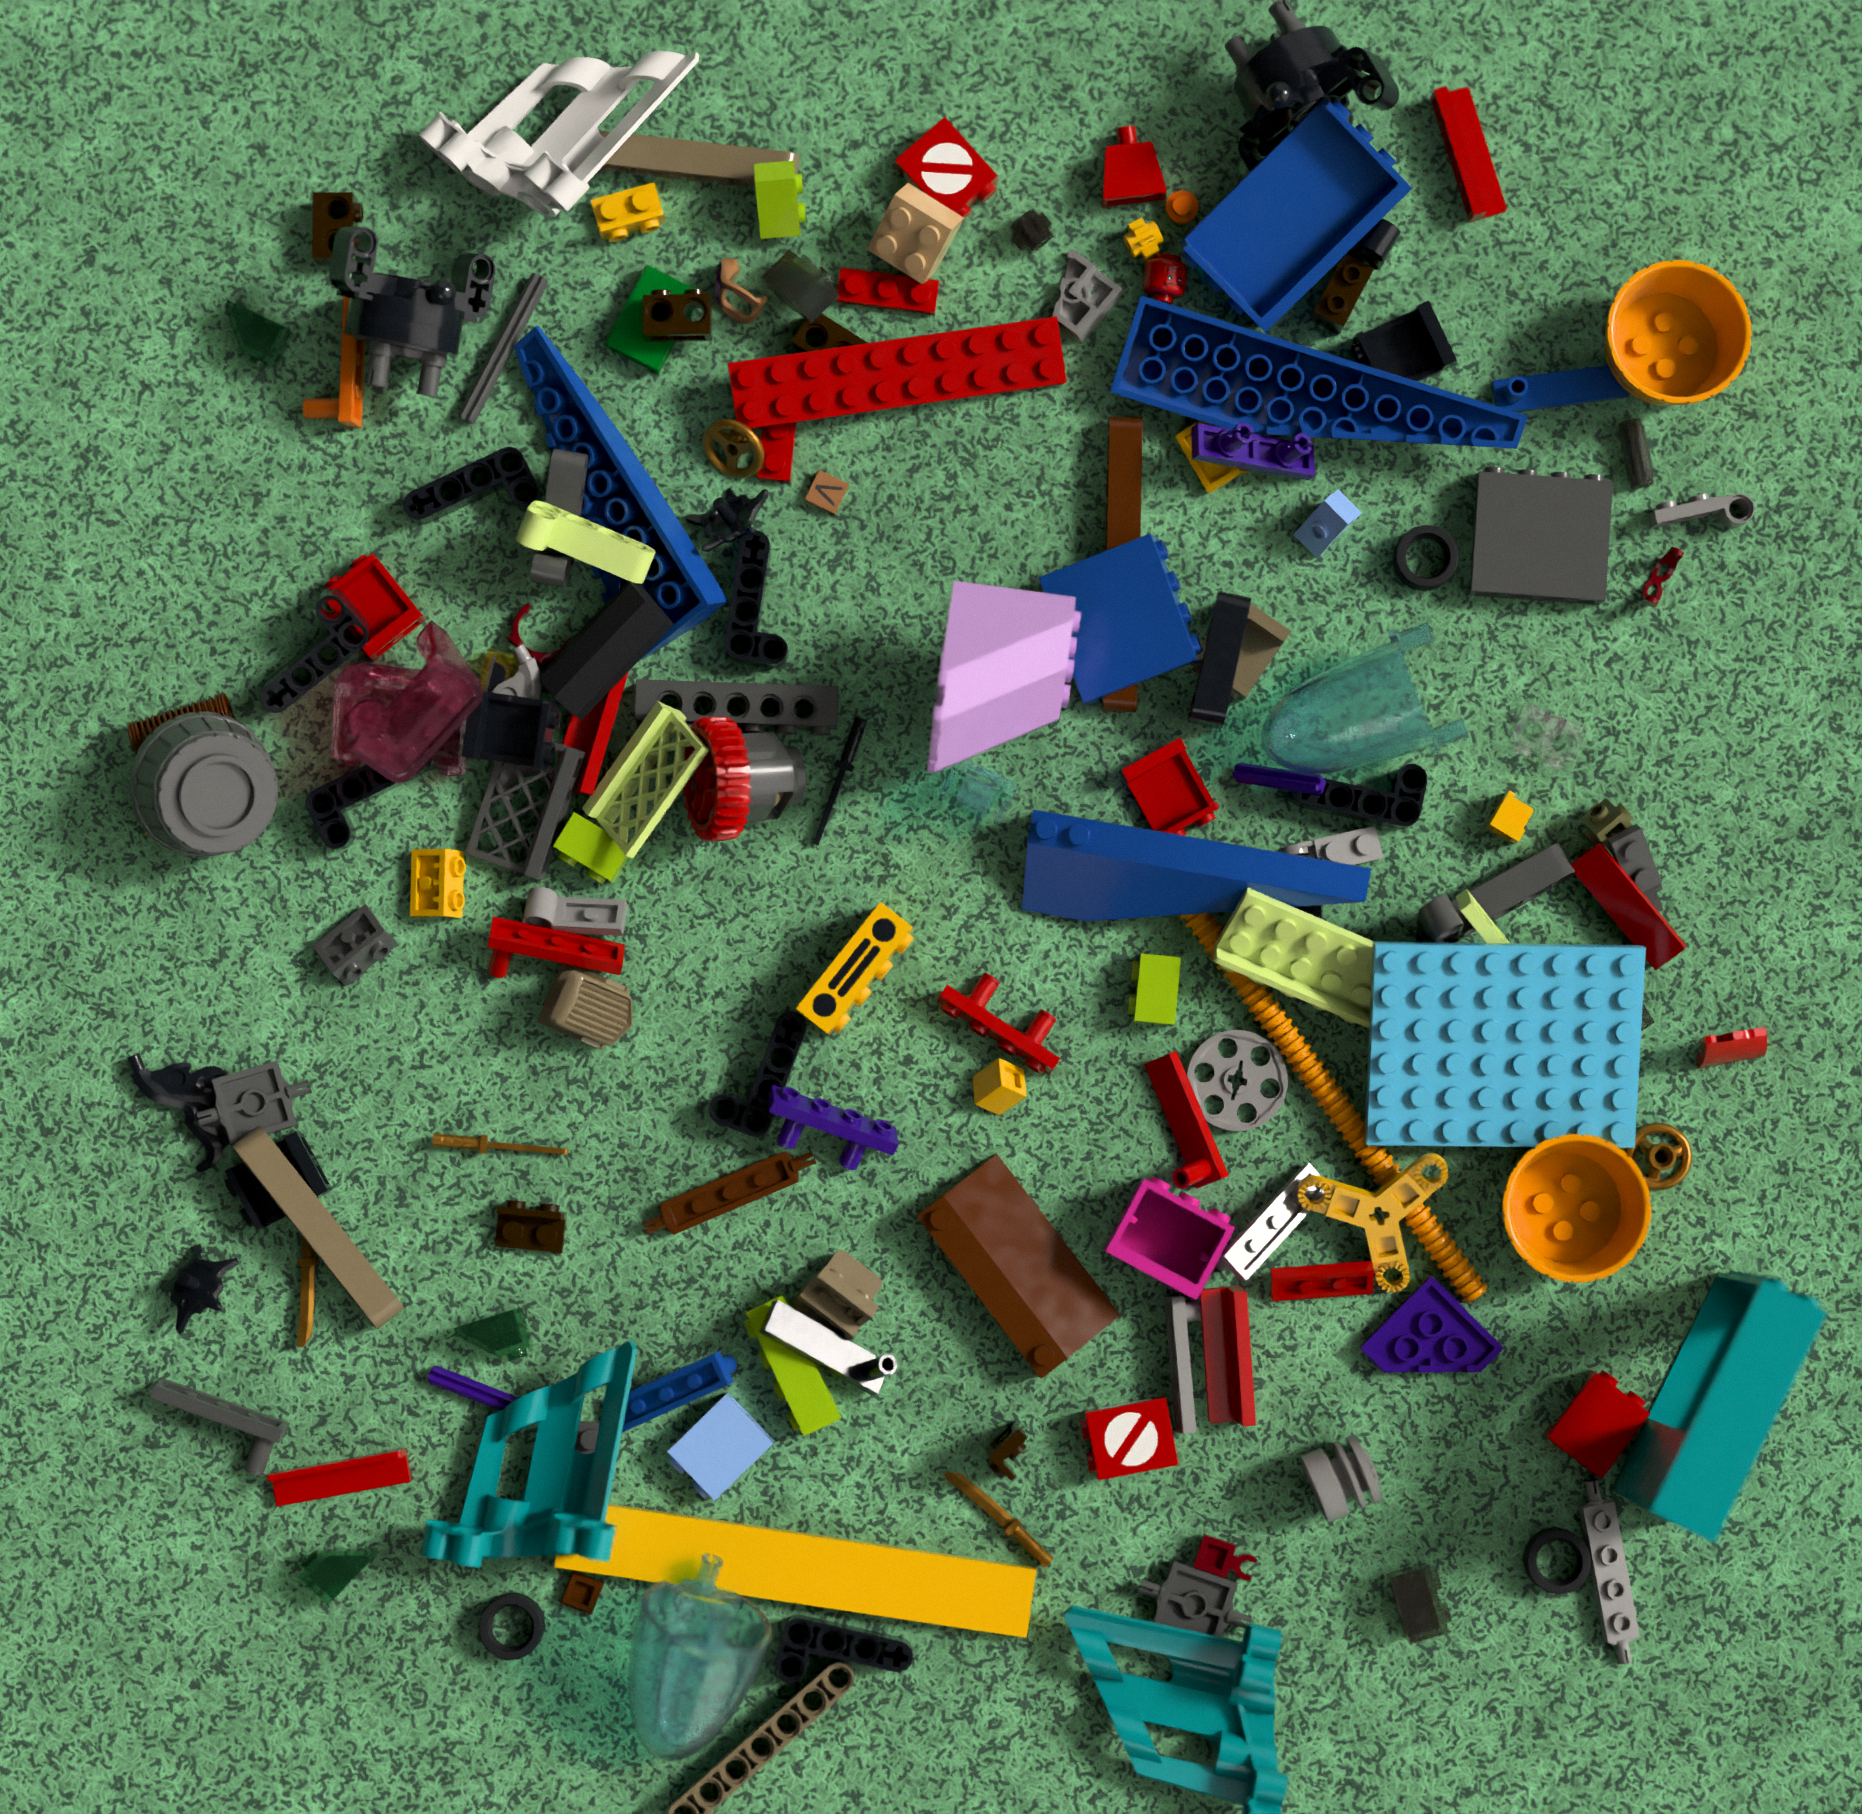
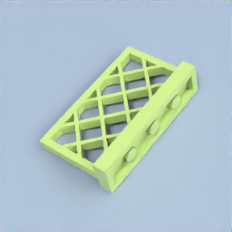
M659 701L654 704L596 787L593 795L589 797L582 807L588 816L597 819L622 852L630 858H634L709 751L685 723L687 718L684 714ZM676 735V742L670 743L673 737ZM693 746L695 750L688 760L684 761L685 747ZM675 750L674 764L667 766L668 752ZM657 762V769L651 770L654 764ZM673 773L672 783L668 788H665L666 774ZM656 777L655 791L648 793L649 779ZM639 787L638 796L632 797ZM654 800L653 810L649 815H646L647 801ZM637 804L636 818L629 820L630 807ZM620 814L619 823L613 824ZM635 827V835L628 843V829Z

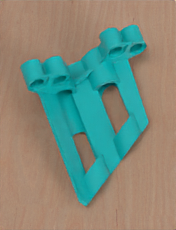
M628 1340L621 1346L588 1360L578 1368L577 1373L553 1386L543 1387L511 1402L505 1409L486 1418L459 1523L427 1520L421 1549L422 1556L450 1560L452 1563L469 1567H481L482 1559L541 1555L578 1554L580 1557L591 1560L610 1561L616 1526L605 1522L637 1352V1348L632 1340ZM607 1385L595 1451L589 1454L579 1453L575 1450L584 1396L596 1388ZM538 1423L526 1489L517 1500L497 1497L507 1437L522 1428Z
M1074 1605L1063 1612L1138 1776L1242 1805V1814H1281V1805L1284 1802L1287 1790L1288 1774L1278 1772L1274 1737L1275 1662L1281 1646L1282 1630L1247 1623L1242 1641ZM1106 1642L1165 1654L1173 1668L1172 1679L1169 1682L1120 1672ZM1144 1722L1195 1732L1203 1736L1218 1750L1215 1767L1158 1755Z

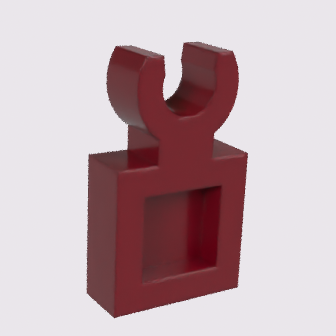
M1203 1533L1192 1566L1226 1578L1228 1570L1231 1569L1234 1570L1240 1579L1250 1580L1251 1575L1242 1572L1240 1567L1244 1561L1256 1563L1257 1559L1250 1553L1235 1555L1236 1544Z

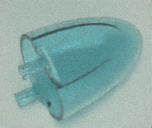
M1428 622L1402 632L1394 631V629L1387 631L1390 639L1389 643L1335 665L1285 693L1273 706L1263 724L1261 743L1266 755L1284 768L1297 772L1322 774L1377 763L1429 747L1431 755L1434 756L1439 754L1438 752L1441 751L1440 747L1469 738L1462 717L1436 728H1433L1432 725L1429 726L1404 658L1407 651L1435 642Z
M710 1554L702 1556L701 1564L694 1580L684 1579L681 1584H671L662 1581L650 1586L643 1594L636 1618L631 1643L628 1679L631 1716L636 1734L642 1745L651 1755L664 1761H677L694 1755L721 1732L734 1716L754 1682L772 1637V1628L768 1618L755 1604L736 1592L715 1586L723 1564L722 1559L716 1555H713L711 1563L709 1562Z

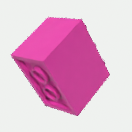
M1150 1176L1148 1180L1140 1178L1103 1250L1197 1300L1235 1227L1228 1224L1231 1217L1214 1208H1210L1207 1213L1198 1208L1201 1201L1181 1191L1178 1196L1168 1192L1171 1185L1154 1176Z

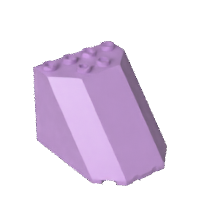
M954 581L939 676L928 773H938L1059 720L1061 707L1067 708L1071 685L1064 684L1065 682L1071 683L1075 660L1068 659V657H1075L1077 638L1071 637L1072 631H1079L1081 612L1075 611L1076 597Z

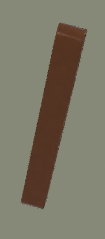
M1109 417L1107 458L1108 502L1106 503L1107 535L1105 551L1141 537L1143 417ZM1137 684L1103 697L1102 712H1136Z

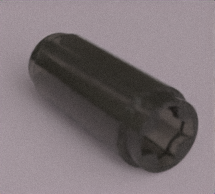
M1635 418L1618 423V435L1627 480L1630 483L1631 489H1641L1654 485L1653 478L1655 476L1642 419Z

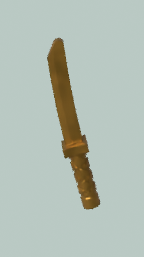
M433 1133L432 1147L479 1150L481 1154H486L487 1148L568 1155V1149L489 1142L488 1135H481L478 1138Z
M302 1235V1259H297V1266H301L298 1347H304L312 1336L315 1265H319V1258H314L315 1253Z
M947 1472L945 1474V1479L996 1520L1005 1529L1004 1533L1007 1536L1012 1534L1044 1568L1054 1559L1020 1526L1022 1522L1018 1518L1014 1519L973 1482L959 1473Z

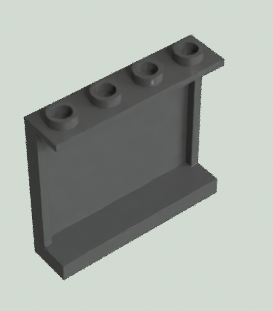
M1485 467L1484 472L1479 471L1474 479V482H1477L1471 579L1468 581L1467 595L1601 605L1605 602L1613 481H1606L1604 476L1597 474L1584 475V479L1570 478L1571 474L1567 472H1552L1550 476H1538L1537 471L1529 469L1517 470V474L1504 473V469L1499 467Z

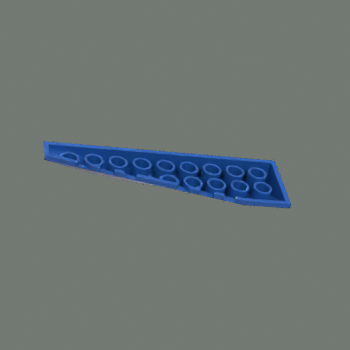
M535 326L513 347L528 387H532L536 398L534 406L538 417L542 416L548 432L545 437L549 449L553 448L588 454L581 517L646 544L656 552L644 583L641 585L674 625L640 659L643 660L708 619L729 601L665 498L621 433L539 326ZM591 565L595 578L601 577L606 588V592L601 593L604 604H606L628 580Z
M1033 810L1027 842L1022 910L1082 921L1234 911L1247 887L1292 907L1366 902L1372 868Z

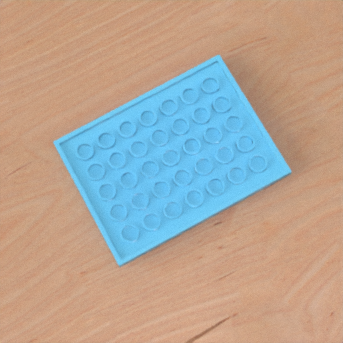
M1373 942L1364 1143L1366 1145L1535 1147L1543 1141L1554 1137L1557 1138L1561 1135L1580 1134V1136H1583L1585 1134L1602 1138L1605 1142H1611L1619 1148H1635L1646 947L1643 945Z

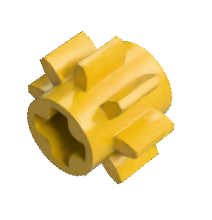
M1142 217L1129 223L1127 228L1129 233L1123 235V239L1131 256L1136 258L1142 255L1145 262L1155 257V254H1158L1160 251L1158 246L1164 243L1157 224L1154 221L1145 224Z

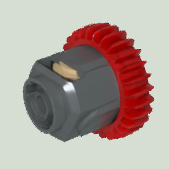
M727 717L699 718L692 723V726H690L691 730L709 751L684 785L682 796L685 798L684 808L688 811L687 819L691 821L690 827L694 829V833L701 840L713 842L733 840L744 830L743 825L747 822L778 819L787 805L800 803L805 791L806 777L804 761L798 748L785 747L781 739L774 732L741 733L742 730L737 727V723ZM693 746L685 747L684 761H687L695 750Z

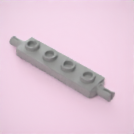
M1599 1479L1587 1480L1584 1483L1588 1501L1580 1505L1578 1509L1584 1542L1589 1549L1591 1559L1590 1574L1603 1642L1615 1645L1618 1664L1632 1663L1629 1642L1640 1637L1615 1501L1601 1498Z

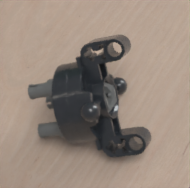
M1278 0L1269 7L1268 11L1279 27L1276 30L1279 38L1273 33L1270 36L1272 43L1264 47L1253 56L1244 37L1241 35L1231 38L1225 44L1226 51L1237 67L1234 92L1250 118L1249 121L1239 128L1241 133L1244 134L1238 143L1239 154L1249 172L1324 97L1331 104L1338 100L1351 113L1347 118L1351 124H1353L1354 118L1352 112L1347 107L1350 105L1348 94L1352 90H1354L1362 103L1381 111L1393 108L1399 99L1398 86L1378 55L1360 47H1352L1348 50L1346 46L1340 44L1335 33L1328 27H1306L1304 22L1297 19L1288 0ZM1381 86V93L1375 99L1376 90Z
M344 226L340 228L334 240L329 279L331 284L338 289L336 295L350 298L344 334L354 336L353 339L369 343L367 353H370V360L365 384L388 389L392 359L396 360V356L419 360V363L422 364L416 394L437 398L441 370L446 367L447 355H458L463 321L477 323V318L484 316L489 309L495 278L494 261L485 254L462 253L454 261L451 281L438 279L433 283L383 273H373L378 247L376 234L367 227ZM357 235L359 238V245L355 249L353 245L354 237ZM475 262V264H476V272H475V274L473 275L472 266H473V263Z

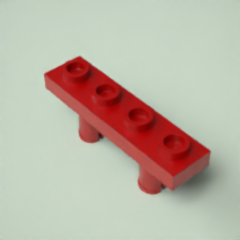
M983 973L968 996H964L949 985H946L937 1000L942 1005L940 1009L945 1014L954 1019L961 1017L970 1023L968 1027L977 1035L984 1038L988 1035L998 1041L997 1047L1011 1056H1014L1016 1053L1027 1060L1025 1065L1038 1074L1045 1072L1050 1075L1060 1058L1045 1049L1042 1042L1056 1022V1018L1053 1015L1040 1009L1025 1033L1019 1032L986 1010L985 1006L1000 984L990 974Z

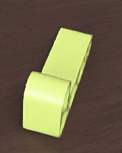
M537 500L527 507L515 538L517 542L528 548L543 551L546 547H550L638 584L644 583L656 553L653 548L556 506Z

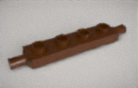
M784 1151L660 1204L661 1215L643 1221L644 1228L657 1223V1225L646 1229L648 1235L665 1227L675 1235L798 1183V1171L817 1164L815 1158L802 1163L803 1160L813 1157V1153L810 1151L793 1159Z

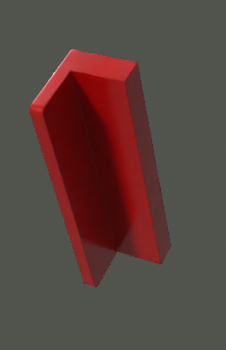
M1447 86L1434 89L1430 97L1431 104L1469 223L1505 213L1507 206L1470 89L1463 87L1450 92Z
M628 673L582 720L571 713L563 745L587 752L574 791L575 793L585 796H591L594 793Z
M1598 843L1592 849L1586 850L1571 864L1577 877L1634 945L1646 947L1645 959L1655 971L1686 948V944L1602 843Z
M1239 1285L1202 1289L1199 1298L1208 1421L1212 1424L1237 1421L1242 1427L1255 1426L1256 1416L1247 1291Z
M406 1448L275 1471L266 1475L267 1482L272 1481L276 1507L412 1481Z

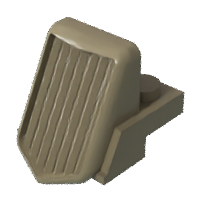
M562 963L537 1022L604 1050L605 1045L614 1044L633 1026V1002L628 994L630 988L581 967Z
M838 1250L830 1257L821 1270L807 1280L789 1305L798 1312L850 1340L855 1336L859 1328L869 1321L879 1307L872 1300L880 1290L882 1280L848 1253Z

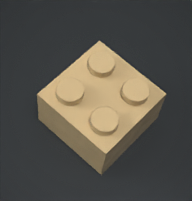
M907 183L894 195L867 250L921 284H924L938 269L964 217Z

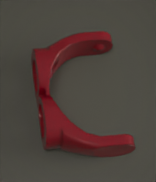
M1671 547L1656 563L1651 578L1646 582L1641 592V600L1646 605L1653 608L1657 606L1663 593L1661 584L1673 575L1678 561L1684 555L1682 550ZM1661 564L1668 567V571L1663 577L1657 575ZM1652 584L1657 587L1654 597L1647 593L1648 588Z
M528 603L515 616L510 633L506 636L507 640L516 647L524 644L519 636V625L532 607ZM568 638L560 649L551 653H540L527 647L526 649L532 658L535 657L537 664L545 668L572 638Z

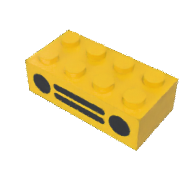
M880 901L796 1009L829 1036L833 1031L840 1034L851 1020L847 1015L854 1004L860 1008L872 993L868 987L873 980L877 978L879 981H882L893 967L889 961L896 951L902 955L913 942L914 937L910 935L913 927Z

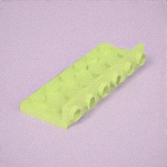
M1247 887L1214 944V962L1226 971L1238 972L1249 977L1257 984H1266L1273 987L1287 997L1299 998L1310 1003L1318 1010H1327L1334 1013L1348 1023H1357L1369 1028L1374 941Z

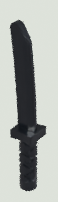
M855 716L851 732H849L848 740L840 757L841 760L836 759L834 766L840 769L813 841L815 845L819 846L846 770L852 772L854 769L852 762L868 722L865 719Z

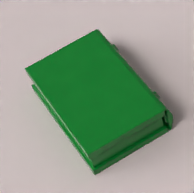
M645 265L639 278L635 280L636 284L614 325L610 327L611 330L604 342V346L606 348L610 346V350L659 374L676 342L645 341L643 336V295H651L653 290H669L671 295L684 294L685 290L694 288L649 265ZM664 308L657 309L653 313L652 319L657 322H663L668 319L670 312ZM694 308L688 310L685 316L686 319H689Z

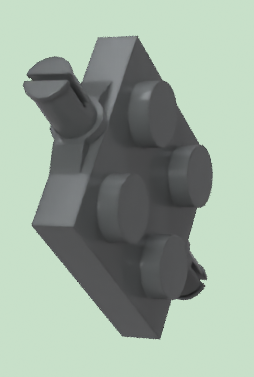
M273 1061L212 1079L211 1083L216 1097L215 1107L196 1112V1117L198 1119L210 1115V1117L198 1120L199 1126L219 1120L226 1130L230 1145H233L258 1125L267 1134L296 1126L297 1123L292 1110L293 1098L311 1094L312 1090L311 1087L297 1090L309 1086L308 1079L288 1085L282 1077L278 1061Z
M1172 1560L1168 1576L1161 1585L1141 1579V1586L1138 1588V1593L1156 1598L1157 1609L1152 1621L1153 1623L1221 1637L1222 1632L1229 1623L1245 1629L1246 1622L1251 1623L1252 1616L1233 1610V1598L1238 1582Z

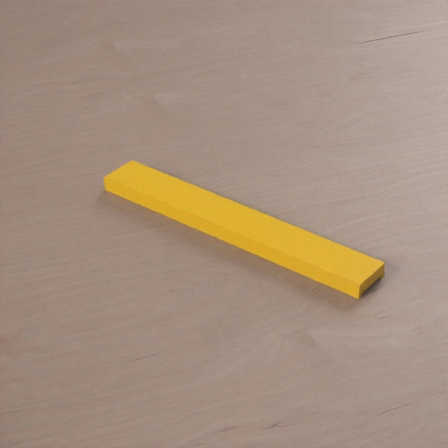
M609 1503L605 1522L616 1526L610 1561L591 1560L580 1557L578 1554L556 1555L554 1567L1023 1638H1027L1036 1576V1567Z

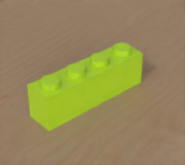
M782 1294L746 1312L748 1319L743 1322L751 1339L757 1337L763 1348L758 1351L759 1357L765 1369L772 1368L777 1378L772 1384L780 1401L786 1399L792 1410L787 1413V1416L794 1431L801 1430L803 1436H806L841 1419L842 1416L818 1365L759 1332L773 1301L779 1300L790 1306L785 1295Z

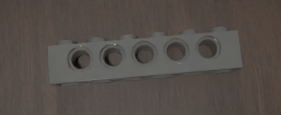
M636 679L635 721L637 723L643 722L657 701L662 703L667 698H676L679 701L678 710L687 718L685 723L689 727L699 718L719 716L731 718L732 721L737 723L738 727H743V732L763 733V727L777 728L778 734H797V729H810L811 735H830V730H838V686ZM701 699H709L713 703V708L707 715H699L695 712V704ZM734 700H742L747 705L746 711L741 716H732L728 713L729 704ZM775 701L780 705V711L775 717L768 718L761 713L762 706L766 702ZM802 702L810 703L814 707L813 714L806 719L797 717L795 715V708L798 704Z

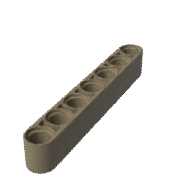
M599 130L604 138L610 133V131ZM631 134L599 171L615 172V169H620V173L648 176V173H653V177L680 180L682 176L686 177V180L714 183V180H718L719 184L742 187L752 184V188H755L754 164L794 160L795 174H797L800 156L792 152Z
M260 1125L232 1145L240 1159L377 1330L404 1309L394 1293Z
M839 1659L829 1662L676 1797L671 1803L668 1814H675V1809L682 1805L691 1808L693 1814H710L849 1691L854 1681V1669L851 1664ZM836 1668L843 1669L848 1674V1680L841 1685L834 1684L829 1678V1673ZM809 1691L818 1692L823 1702L817 1707H809L804 1702V1695ZM783 1714H790L795 1717L797 1725L791 1730H785L778 1724V1718ZM757 1737H765L771 1743V1748L764 1753L757 1752L752 1746V1741ZM731 1760H740L745 1766V1771L740 1775H732L728 1772L726 1764ZM708 1782L714 1783L719 1789L718 1796L714 1798L705 1797L701 1792V1786Z

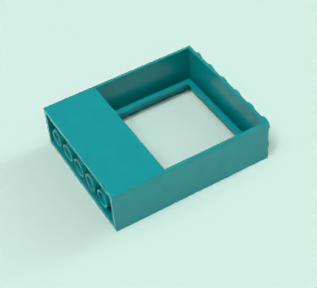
M1730 1270L1728 1274L1718 1272L1649 1412L1651 1414L1644 1422L1611 1491L1715 1544L1828 1313L1818 1307L1820 1301L1802 1292L1788 1291L1789 1285L1771 1276H1759L1754 1273L1751 1275L1747 1272L1744 1274Z

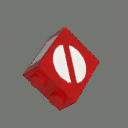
M946 117L895 159L896 170L909 184L964 217V220L971 214L972 210L970 207L978 200L982 203L987 201L997 191L995 185H997L998 175Z
M1164 1395L1084 1410L1086 1418L1079 1420L1083 1440L1090 1439L1092 1452L1086 1453L1089 1473L1096 1472L1098 1480L1179 1465L1167 1401Z

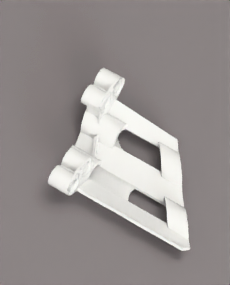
M654 51L643 55L634 66L611 67L604 61L590 57L569 58L563 61L561 65L542 63L468 134L465 133L455 120L450 122L440 111L418 136L450 168L462 174L475 187L493 196L504 194L523 201L538 213L548 217H555L560 211L567 213L590 188L587 182L699 61V54L694 52L684 56L671 51ZM641 79L656 82L604 138L598 130L599 124ZM568 85L579 89L581 93L531 147L513 131L553 86Z

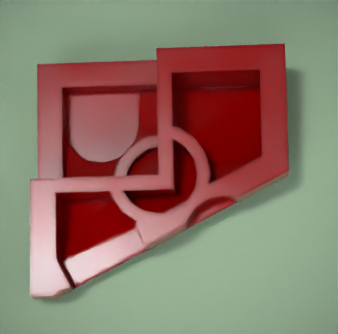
M1760 1027L1734 1031L1715 1036V1034L1700 1038L1699 1043L1702 1053L1696 1055L1698 1069L1764 1057L1767 1051L1766 1028Z

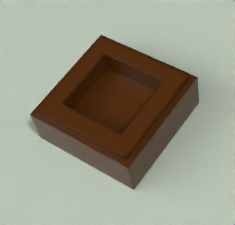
M573 1570L560 1603L592 1615L605 1582Z

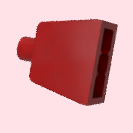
M1135 126L1117 128L1118 145L1106 147L1104 153L1102 207L1165 200L1167 193L1166 185L1153 143L1150 141L1137 143Z

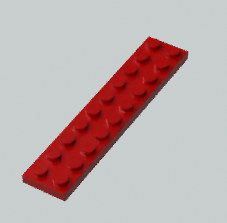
M1057 316L727 363L735 420L747 425L751 429L1067 383Z

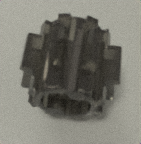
M1034 209L1027 211L1010 226L1014 233L1012 234V240L1021 251L1026 248L1029 254H1032L1045 246L1053 238L1054 234L1050 230L1052 223L1043 212L1038 215Z

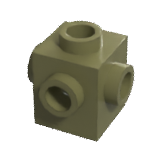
M1607 798L1591 807L1588 813L1580 819L1588 829L1584 835L1592 845L1596 846L1598 843H1602L1611 855L1607 839L1633 826L1630 823L1633 816L1621 803L1615 807Z

